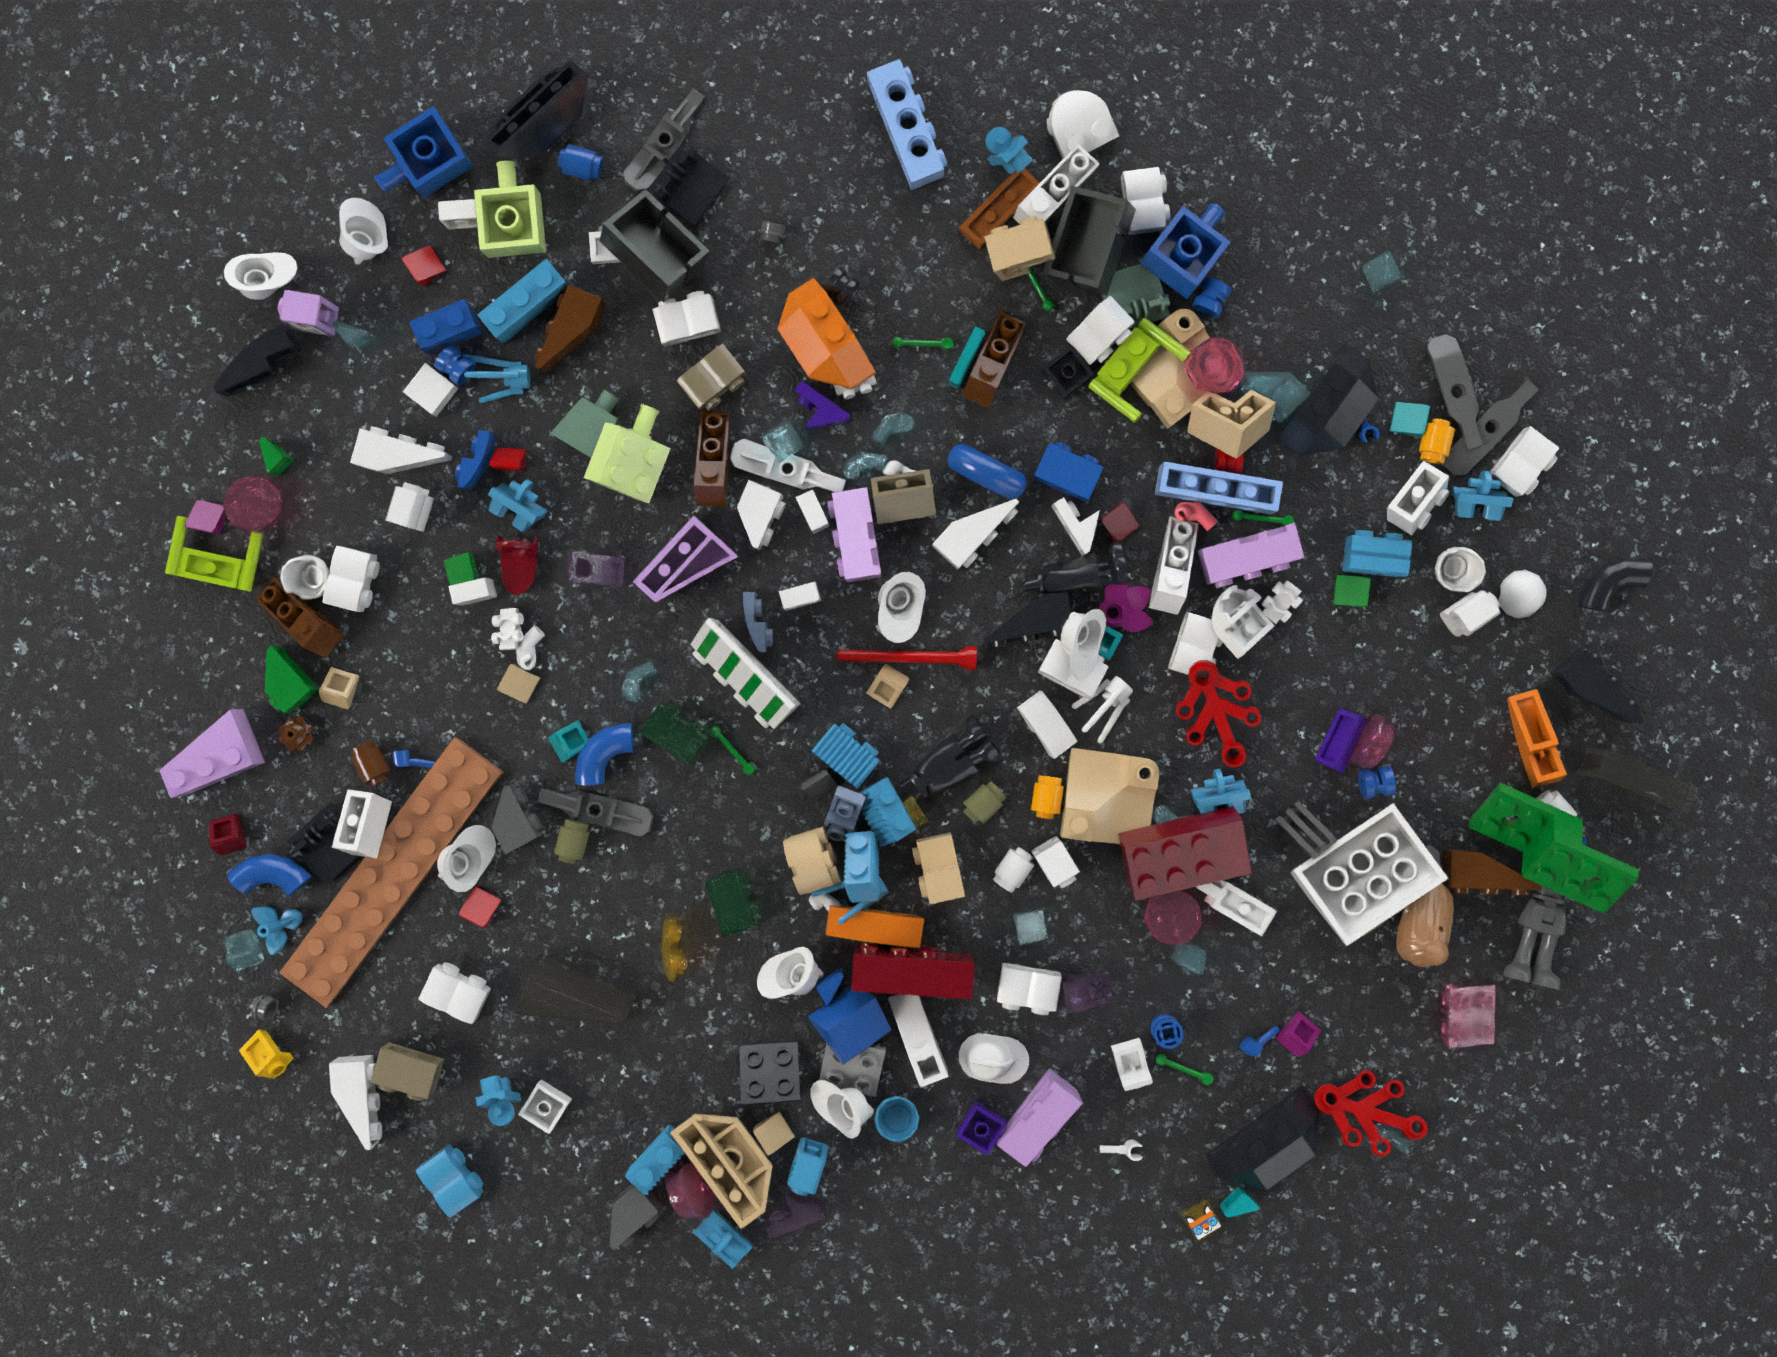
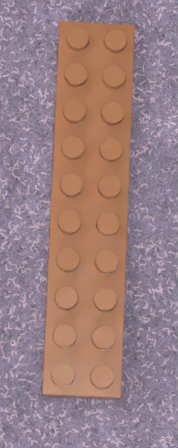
M458 737L453 738L384 831L377 859L369 857L363 859L279 973L325 1008L329 1007L437 863L442 850L451 844L504 772Z

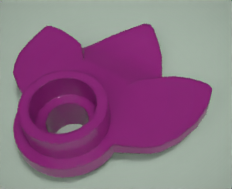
M1127 584L1106 586L1105 601L1098 608L1105 615L1106 626L1110 628L1121 626L1129 632H1137L1148 628L1153 623L1151 618L1142 611L1151 595L1149 588L1142 586L1128 588ZM1110 607L1115 608L1118 612L1117 617L1114 619L1109 618L1107 615Z

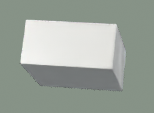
M475 199L438 202L439 221L448 229L478 227Z
M425 363L403 392L430 414L437 417L459 388Z
M813 489L796 497L813 534L830 526Z
M481 578L449 586L454 605L463 606L497 598L493 579Z
M816 582L779 591L783 608L786 611L821 601Z
M541 1079L518 1115L550 1134L572 1098Z

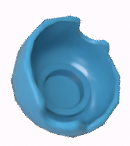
M892 1096L884 1099L876 1108L874 1116L875 1127L882 1137L890 1141L901 1142L909 1139L918 1128L919 1115L916 1106L909 1099L902 1096Z

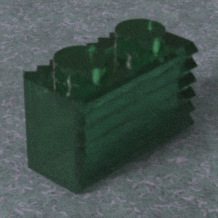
M669 701L667 705L659 703L639 732L684 765L690 766L710 738L705 733L708 728L696 719H693L691 722L681 716L684 711Z
M737 868L705 880V885L723 937L757 927L759 924L758 918H762L758 902L751 901L748 891L753 888L748 873L743 874L741 868Z

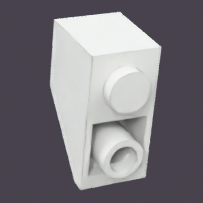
M748 480L737 509L752 546L755 549L761 550L762 545L768 546L774 530L770 529L774 518L779 519L786 503L782 502V494Z

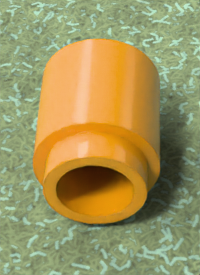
M1432 419V423L1426 424L1425 433L1422 435L1419 452L1421 453L1420 460L1433 464H1444L1445 458L1449 457L1455 428L1450 427L1449 421Z
M1038 776V782L1034 783L1031 810L1037 811L1036 817L1054 819V814H1060L1064 786H1061L1062 778Z

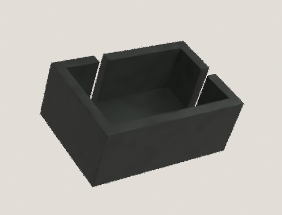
M1072 186L1052 244L1055 259L1046 262L1043 273L1054 282L1076 288L1079 286L1084 290L1107 296L1125 244V240L1121 235H1128L1136 211L1134 206L1127 199Z
M645 189L603 223L599 241L664 303L682 288L683 282H689L704 269L710 251L670 212L664 216L660 230L658 227L661 223L664 207Z

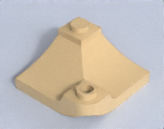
M1189 309L1175 311L1157 326L1192 353L1189 359L1183 362L1161 345L1130 383L1147 407L1150 406L1167 429L1190 413L1192 404L1209 390L1217 393L1238 377L1237 373L1208 336L1203 323ZM1186 319L1189 322V327L1182 328L1179 325V320Z
M1070 748L1060 836L1062 838L1089 842L1120 844L1118 833L1151 826L1154 798L1159 780L1157 764L1143 757ZM1146 767L1149 769L1150 774L1147 778L1142 779L1139 772L1142 768Z

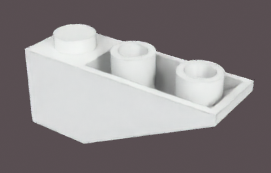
M1077 144L1018 205L1013 218L1020 224L1021 220L1036 216L1037 219L1043 218L1047 225L1065 206L1071 187L1080 188L1100 163Z
M371 426L370 431L359 429L350 463L390 474L450 461L453 456L444 452V446L430 442L427 443L426 447L416 444L417 439L399 434L398 439L388 437L389 431Z
M1014 499L952 522L936 539L932 547L955 568L959 569L962 565L968 568L979 556L975 553V550L982 543L987 547L998 535V532L994 529L1002 521L1007 525L1018 513L1014 507L1019 501Z
M1169 517L1153 582L1149 608L1178 615L1187 597L1199 523L1180 521L1175 517Z
M903 994L888 997L920 1088L948 1077L947 1066L920 997Z
M373 1055L338 1057L329 1063L331 1094L364 1148L371 1150L379 1143L382 1137V1124L377 1119V1111L380 1108V1095L376 1093L375 1084L370 1083L376 1063H374Z

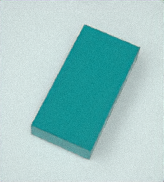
M975 326L952 372L948 385L956 389L960 388L984 340V330Z

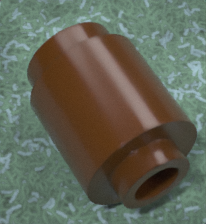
M372 741L366 742L350 751L353 756L351 761L364 785L370 783L371 787H374L388 780L386 775L391 770L379 747H375Z

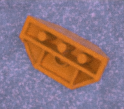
M814 278L788 294L778 325V331L810 379L853 389L876 374L855 335L825 290Z

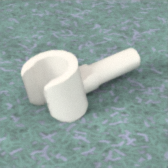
M890 461L885 466L883 473L888 476L914 472L915 470L905 467L898 461Z
M1131 1139L1126 1141L1124 1145L1119 1146L1100 1145V1153L1125 1154L1131 1160L1139 1161L1142 1159V1156L1136 1153L1131 1154L1130 1152L1133 1147H1142V1145L1136 1140Z

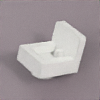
M1140 1038L1111 1046L1117 1071L1125 1091L1153 1083Z

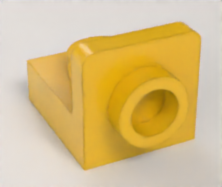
M260 1029L239 1050L254 1074L260 1077L276 1078L286 1070L287 1065L294 1059L291 1053L281 1052L268 1032Z

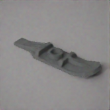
M693 88L677 110L664 115L637 156L624 170L625 184L637 192L645 189L648 191V188L689 135L691 118L705 99L704 95ZM664 134L670 136V141L667 144H661L659 141L660 137Z
M1447 334L1432 338L1427 346V351L1437 375L1448 415L1459 425L1467 450L1483 446L1476 424L1479 405L1456 338ZM1457 387L1461 390L1459 398L1451 394L1452 388Z
M1528 379L1512 396L1495 402L1476 421L1483 446L1467 450L1464 437L1462 436L1451 447L1449 457L1445 458L1443 465L1453 475H1466L1518 422L1521 407L1539 389ZM1488 422L1495 426L1493 433H1488L1485 429V425Z
M541 788L537 803L563 809L574 820L623 831L640 837L650 832L654 818L650 808L581 790L563 794ZM593 804L600 807L599 815L591 814L590 807Z

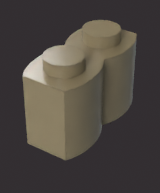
M721 344L676 381L698 409L702 411L706 408L710 411L722 401L720 396L728 390L734 392L745 383L743 378L747 374L724 344Z

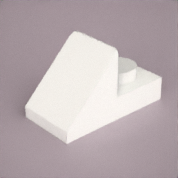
M1062 498L1051 506L1080 554L1082 556L1087 554L1091 550L1099 511L1079 523L1077 517L1080 514L1072 501L1067 503L1065 498Z

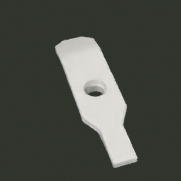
M746 439L734 443L730 454V460L736 468L803 490L820 487L833 492H841L846 482L844 479L821 472L810 460ZM786 463L793 465V471L790 474H785L782 471V467Z

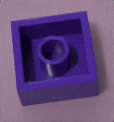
M974 1101L956 1130V1136L989 1155L1005 1129L1007 1121L979 1102Z

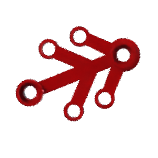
M1196 661L1191 665L1188 672L1191 686L1184 700L1177 703L1176 714L1180 719H1190L1194 715V704L1202 690L1207 701L1195 724L1186 731L1187 742L1194 746L1200 745L1204 741V732L1213 717L1224 744L1221 750L1223 762L1229 767H1239L1246 759L1245 748L1241 743L1235 741L1225 713L1243 720L1250 727L1257 726L1261 722V714L1259 709L1254 706L1245 708L1219 697L1215 687L1233 693L1238 700H1246L1251 696V686L1245 680L1235 682L1219 675L1216 665L1211 661ZM1207 670L1209 674L1203 678L1198 676V672ZM1243 686L1248 689L1244 694L1237 693L1239 687ZM1183 706L1190 707V711L1188 713H1182L1180 712V708ZM1249 713L1257 714V718L1254 720H1249L1246 717ZM1193 732L1200 733V737L1197 739H1192L1190 737V734ZM1232 748L1239 751L1236 755L1228 754V751Z
M1368 1070L1359 1072L1355 1079L1340 1087L1332 1084L1319 1087L1314 1095L1315 1105L1322 1113L1332 1116L1342 1134L1343 1143L1348 1147L1358 1146L1362 1142V1134L1358 1129L1351 1128L1343 1111L1354 1114L1371 1144L1372 1153L1378 1157L1388 1155L1391 1151V1144L1386 1138L1380 1136L1372 1120L1400 1129L1403 1136L1411 1141L1420 1140L1427 1134V1123L1419 1116L1404 1118L1374 1108L1390 1098L1396 1099L1403 1095L1404 1086L1398 1080L1388 1081L1384 1088L1358 1102L1346 1099V1097L1360 1088L1369 1089L1375 1085L1376 1078ZM1362 1075L1369 1077V1085L1362 1083ZM1391 1084L1396 1085L1398 1088L1396 1095L1390 1091ZM1327 1094L1333 1095L1335 1099L1333 1105L1327 1103ZM1414 1122L1420 1125L1419 1133H1415L1412 1129ZM1349 1132L1356 1135L1355 1143H1351L1348 1140ZM1379 1141L1385 1146L1383 1153L1377 1150L1376 1145Z

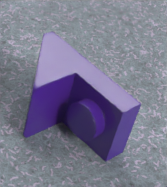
M801 380L795 389L796 395L799 396L797 401L810 411L813 408L817 409L805 427L807 431L849 423L851 420L850 414Z

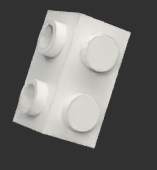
M1423 461L1388 506L1387 520L1410 535H1413L1417 528L1422 530L1432 516L1430 511L1435 505L1441 506L1449 495L1450 491L1447 490L1449 476Z
M347 790L332 848L351 855L377 859L392 801L374 793Z

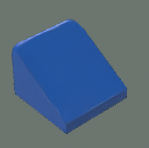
M839 968L817 983L816 989L826 1006L831 1002L844 977L845 971L843 968Z

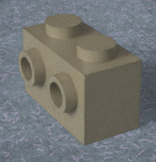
M929 469L871 478L878 524L936 515Z
M389 1042L380 1048L370 1083L379 1085L378 1088L383 1091L396 1092L397 1090L407 1093V1097L410 1099L423 1101L435 1093L445 1059Z

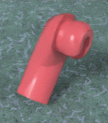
M1182 502L1176 506L1174 511L1175 517L1178 520L1198 521L1206 531H1209L1218 523V520L1200 502Z

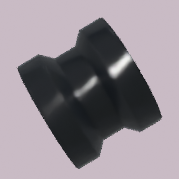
M840 267L829 278L823 289L827 294H833L837 298V302L843 305L857 290L860 282L856 278L851 279L847 276L846 270Z

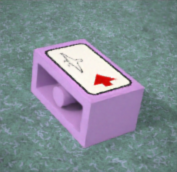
M284 290V297L280 299L278 304L280 320L299 331L335 336L339 307L320 295Z

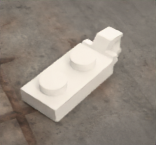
M1225 880L1215 882L1214 884L1209 883L1196 886V888L1208 894L1204 901L1209 903V906L1260 936H1263L1277 912Z

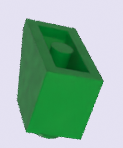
M271 645L267 649L265 692L270 697L268 701L280 713L282 711L283 713H295L319 691V687L282 646Z

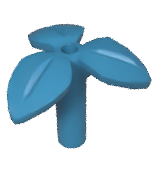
M257 906L251 909L253 918L261 925L257 929V934L260 937H266V946L270 955H275L281 951L288 940L283 928L295 930L302 922V914L296 909L285 910L281 919H278L277 912L272 907Z

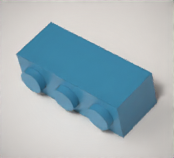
M546 258L477 315L495 338L502 344H505L557 302L562 291L566 292L568 284Z

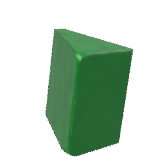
M265 437L259 439L268 473L279 476L293 462L292 458L273 440Z
M467 552L444 560L450 586L479 579L473 553Z
M1336 575L1333 605L1367 607L1371 578Z

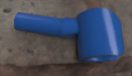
M1366 418L1361 423L1357 433L1358 439L1364 443H1367L1365 432L1368 429L1371 430L1373 439L1377 440L1379 438L1378 428L1369 425Z
M409 750L393 751V763L397 767L420 766L432 768L435 764V761L417 758L410 759Z
M1275 1025L1263 1036L1259 1037L1257 1041L1251 1036L1246 1037L1240 1044V1049L1247 1055L1258 1056L1263 1049V1045L1280 1032L1279 1028Z

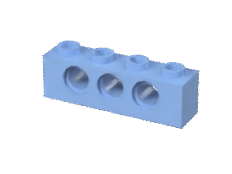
M898 59L868 71V85L910 189L914 190L943 178L944 167L947 166V161L942 149L937 150L933 142L936 139V134L930 121L926 123L922 112L925 111V107L920 94L914 95L911 87L914 84V80L909 67L903 68L901 60ZM893 92H901L905 95V98L902 101L895 102L889 96ZM905 119H912L916 122V126L912 129H905L900 124ZM916 146H922L926 148L927 153L922 157H917L911 151Z
M1163 462L1159 466L1155 495L1273 514L1278 512L1283 482Z

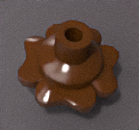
M288 717L286 723L278 728L279 733L283 734L279 736L278 740L280 743L285 744L289 751H294L296 748L299 751H303L306 745L314 740L313 735L309 734L313 731V726L307 724L303 717H297L296 720L293 717Z

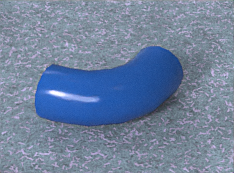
M964 443L957 444L949 453V468L967 479L1010 500L1017 499L1024 492L1026 487L1025 475L1014 468Z
M623 723L603 728L587 740L577 759L575 771L576 785L605 783V768L609 760L617 754L634 752V729L632 723Z
M274 854L252 856L236 865L227 874L230 883L244 894H249L261 884L270 883L278 886L288 896H291L312 878L307 870L292 859Z

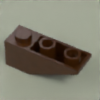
M568 284L566 292L562 291L558 297L556 306L559 309L555 319L551 318L547 324L545 334L548 336L544 346H539L535 354V368L545 374L596 331L606 306L601 297Z
M1003 312L999 313L970 374L962 395L963 397L985 407H990L1027 323Z
M700 413L694 477L697 505H727L730 413Z
M275 577L256 599L303 648L327 658L344 636L329 619L305 600H302L301 597L295 594L287 593L282 582Z
M1443 849V872L1448 879L1442 882V884L1452 888L1454 893H1470L1471 888L1482 889L1481 893L1500 894V889L1511 890V894L1530 895V890L1541 891L1540 885L1523 878L1519 873L1475 850Z

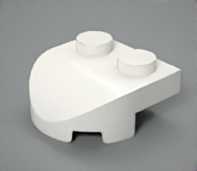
M1080 90L1069 91L1060 95L1052 104L1053 107L1047 119V129L1049 135L1053 136L1062 159L1077 144L1087 152H1090L1119 136L1106 104L1093 93Z
M1237 585L1226 589L1218 598L1212 613V625L1217 636L1238 659L1274 627V624L1256 605L1262 598L1252 589L1244 591L1238 589Z

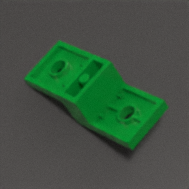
M1502 783L1498 784L1469 819L1470 829L1523 852V878L1601 913H1605L1639 878L1638 869L1582 844V819ZM1512 815L1518 817V819L1516 820H1508L1504 818ZM1595 877L1601 879V880L1596 881V882H1595V881H1588V880H1587V879H1592V878H1595Z

